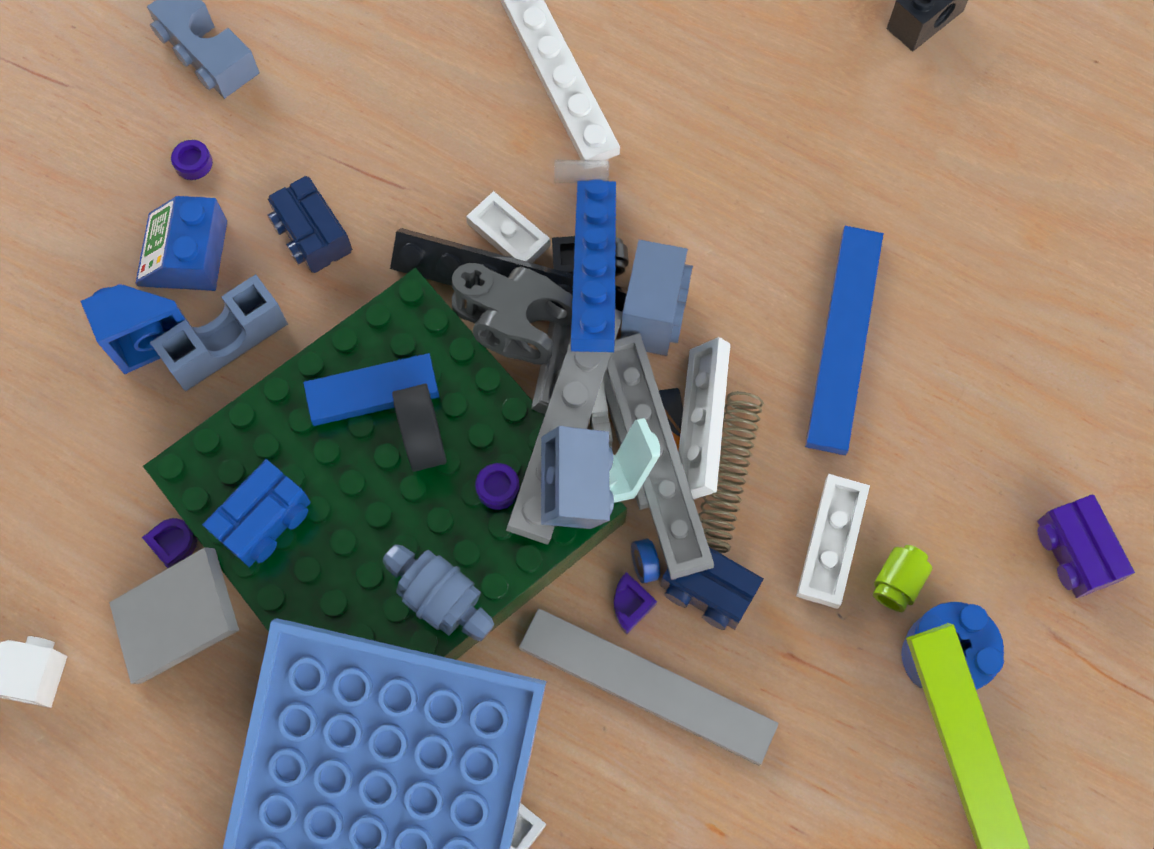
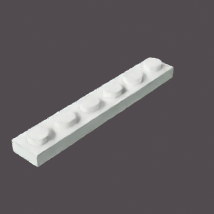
M500 0L584 167L586 168L619 155L620 145L545 1Z

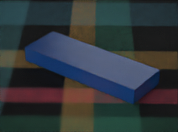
M429 353L303 382L313 426L394 408L393 391L425 383L428 386L431 399L440 397Z

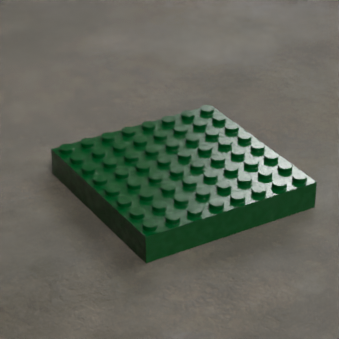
M416 268L143 465V468L204 548H215L221 570L268 632L271 621L278 618L454 660L461 657L479 641L463 633V627L460 624L449 636L441 629L436 630L424 619L416 617V613L402 602L403 598L396 593L398 582L402 577L396 578L386 569L383 562L384 556L395 544L404 546L413 552L416 561L425 551L429 550L435 556L440 555L452 566L459 567L460 572L474 582V587L481 592L474 608L478 610L481 607L492 618L494 627L491 631H493L626 522L627 507L621 501L615 502L610 515V521L592 529L555 526L550 542L547 545L506 531L515 502L504 509H491L479 500L475 487L476 478L479 472L490 464L502 463L510 466L517 473L521 488L545 414L532 410L533 401L487 348L476 340L472 331ZM429 353L440 396L431 400L447 462L435 467L412 471L400 432L395 407L313 426L303 382ZM267 459L299 486L311 503L306 507L308 514L305 519L292 530L287 527L275 540L277 546L274 552L261 563L255 561L250 567H247L202 524Z

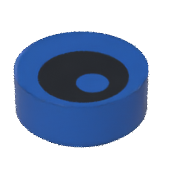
M648 538L633 541L631 543V556L640 583L644 584L658 580L660 577V564L653 542Z

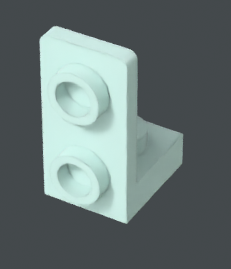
M645 418L634 421L616 455H613V465L609 471V487L614 496V503L634 499L660 457L658 438L650 431Z

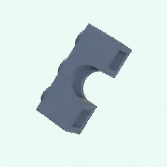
M155 0L147 6L154 21L150 24V27L162 43L165 44L169 41L174 46L172 49L184 66L187 67L191 64L196 69L195 74L206 89L211 90L214 88L225 99L260 73L252 51L229 28L214 37L202 38L206 33L215 28L207 7L202 0Z
M256 274L221 296L225 303L224 309L212 322L201 327H192L185 319L150 342L185 392L288 325L278 303Z

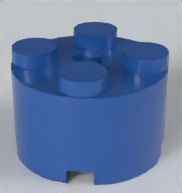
M962 602L942 603L927 611L910 627L903 642L901 656L907 675L919 688L923 687L906 638L946 623L954 624L976 690L992 681L1003 668L1004 644L1001 633L985 609L979 605Z

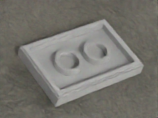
M203 548L109 602L131 684L144 683L239 631L215 548Z

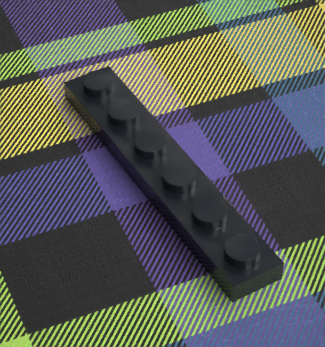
M404 228L396 231L390 265L392 270L409 273L416 268L425 279L452 286L454 271L459 266L467 263L483 265L489 270L507 278L513 269L524 267L548 277L552 282L573 296L574 274ZM478 275V285L480 286V276ZM615 285V309L623 312L628 289ZM551 301L556 306L565 310V308L558 302Z

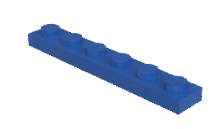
M599 179L577 181L571 351L614 352L616 181H603Z

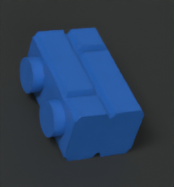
M265 459L202 525L247 567H250L255 561L258 563L265 561L274 552L277 546L275 540L287 527L292 530L305 519L308 514L306 507L311 501L299 486Z

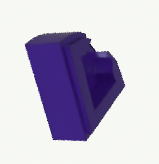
M625 572L619 580L615 591L614 612L619 626L627 635L657 605V601Z

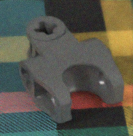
M467 263L459 266L453 273L452 288L455 292L452 296V309L461 319L475 323L472 330L473 335L481 345L507 358L519 359L539 365L548 363L552 356L554 342L546 333L535 328L531 323L547 320L563 326L572 325L573 296L569 292L556 285L548 277L524 267L513 269L508 278L477 263ZM478 275L480 276V286L478 285ZM551 301L558 302L559 304H561V305L565 308V310L559 308L558 306H556L555 304H553ZM528 343L534 345L536 348H538V350L530 347Z

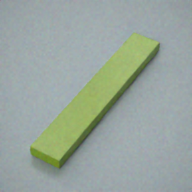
M946 623L907 637L906 640L977 849H1030L954 624Z

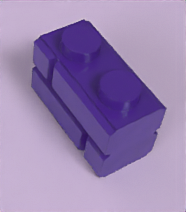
M1092 494L1072 503L1054 508L1037 520L1039 524L1037 529L1039 540L1046 550H1052L1059 564L1057 567L1059 580L1067 590L1072 589L1076 598L1119 583L1135 573L1095 495Z

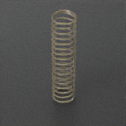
M741 391L731 392L726 398L728 403L724 407L726 412L724 413L723 424L726 422L732 427L722 428V432L724 431L730 436L722 437V441L728 445L721 446V451L726 454L720 455V460L727 464L721 463L719 466L737 468L745 473L731 472L719 467V470L725 473H718V479L723 482H717V485L731 486L741 491H731L717 486V489L721 491L709 495L721 501H708L706 496H703L705 502L700 506L703 511L698 514L701 523L704 522L716 528H705L703 531L704 534L717 538H706V540L722 545L718 546L707 542L708 546L724 549H714L719 553L729 552L731 548L728 543L721 540L733 539V536L725 531H733L735 527L725 521L733 522L737 520L735 515L728 512H738L740 510L732 503H740L742 501L735 494H741L744 490L737 485L746 483L744 478L740 476H745L748 472L742 467L750 465L749 461L745 458L752 456V453L747 449L753 448L754 444L749 440L756 438L752 431L758 430L755 422L760 421V417L757 414L762 412L761 407L764 405L763 400L758 396ZM733 395H747L758 399L761 404L757 405L748 401H733L730 397ZM728 405H730V406H732V407L735 408V409H734V410H728L727 407H728ZM739 407L747 409H759V411H748L741 409ZM732 412L750 414L755 416L757 420L743 419L733 415ZM728 413L733 418L726 419L725 416ZM729 421L745 422L755 426V428H742ZM727 430L743 431L753 435V437H741ZM725 439L741 440L751 444V446L736 445ZM723 448L742 450L747 452L749 455L735 454ZM721 457L739 459L746 462L747 464L733 463ZM719 476L734 477L743 482L729 481ZM715 494L728 495L738 500L725 499ZM712 503L724 504L736 509H726ZM708 504L719 510H705L704 505ZM703 513H706L707 515L719 520L703 519L701 515ZM712 513L728 515L734 519L720 517ZM709 522H715V523H720V524L728 525V526H730V527H732V528H726V527L717 526V525L711 524V523H709ZM709 532H716V533H720V534L727 535V536H729V537H722V536H718V535L711 534V533H709Z

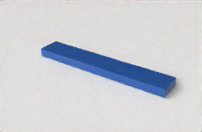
M844 226L842 231L805 443L806 448L845 456L848 453L884 233Z

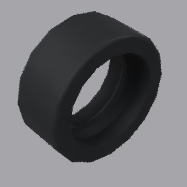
M427 384L393 391V402L412 471L415 472L446 464L447 460Z

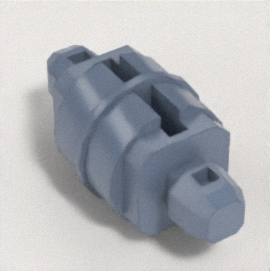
M395 544L386 553L383 562L386 569L396 578L402 577L398 582L396 593L403 598L402 602L416 613V617L424 619L436 630L441 629L448 636L460 624L463 627V633L474 640L482 641L494 627V622L481 607L478 610L474 608L481 594L474 587L475 583L462 574L459 567L452 566L440 555L435 556L431 551L427 550L416 561L413 552L404 546Z

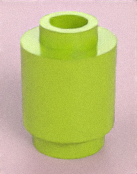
M905 545L904 548L894 547L874 582L876 589L873 592V597L894 611L904 612L907 605L914 604L933 569L927 561L928 555L912 545Z

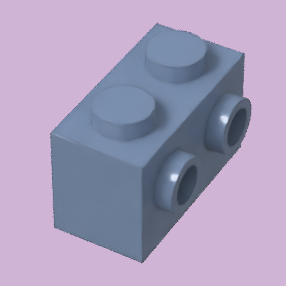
M558 426L541 437V525L592 529L610 521V515L614 506V496L609 487V471L613 465V450L609 446L608 431Z

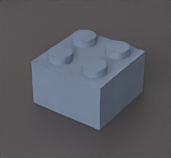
M645 240L638 241L623 309L621 339L640 333L646 352L665 356L668 355L670 342L678 343L693 265L685 264L687 248Z

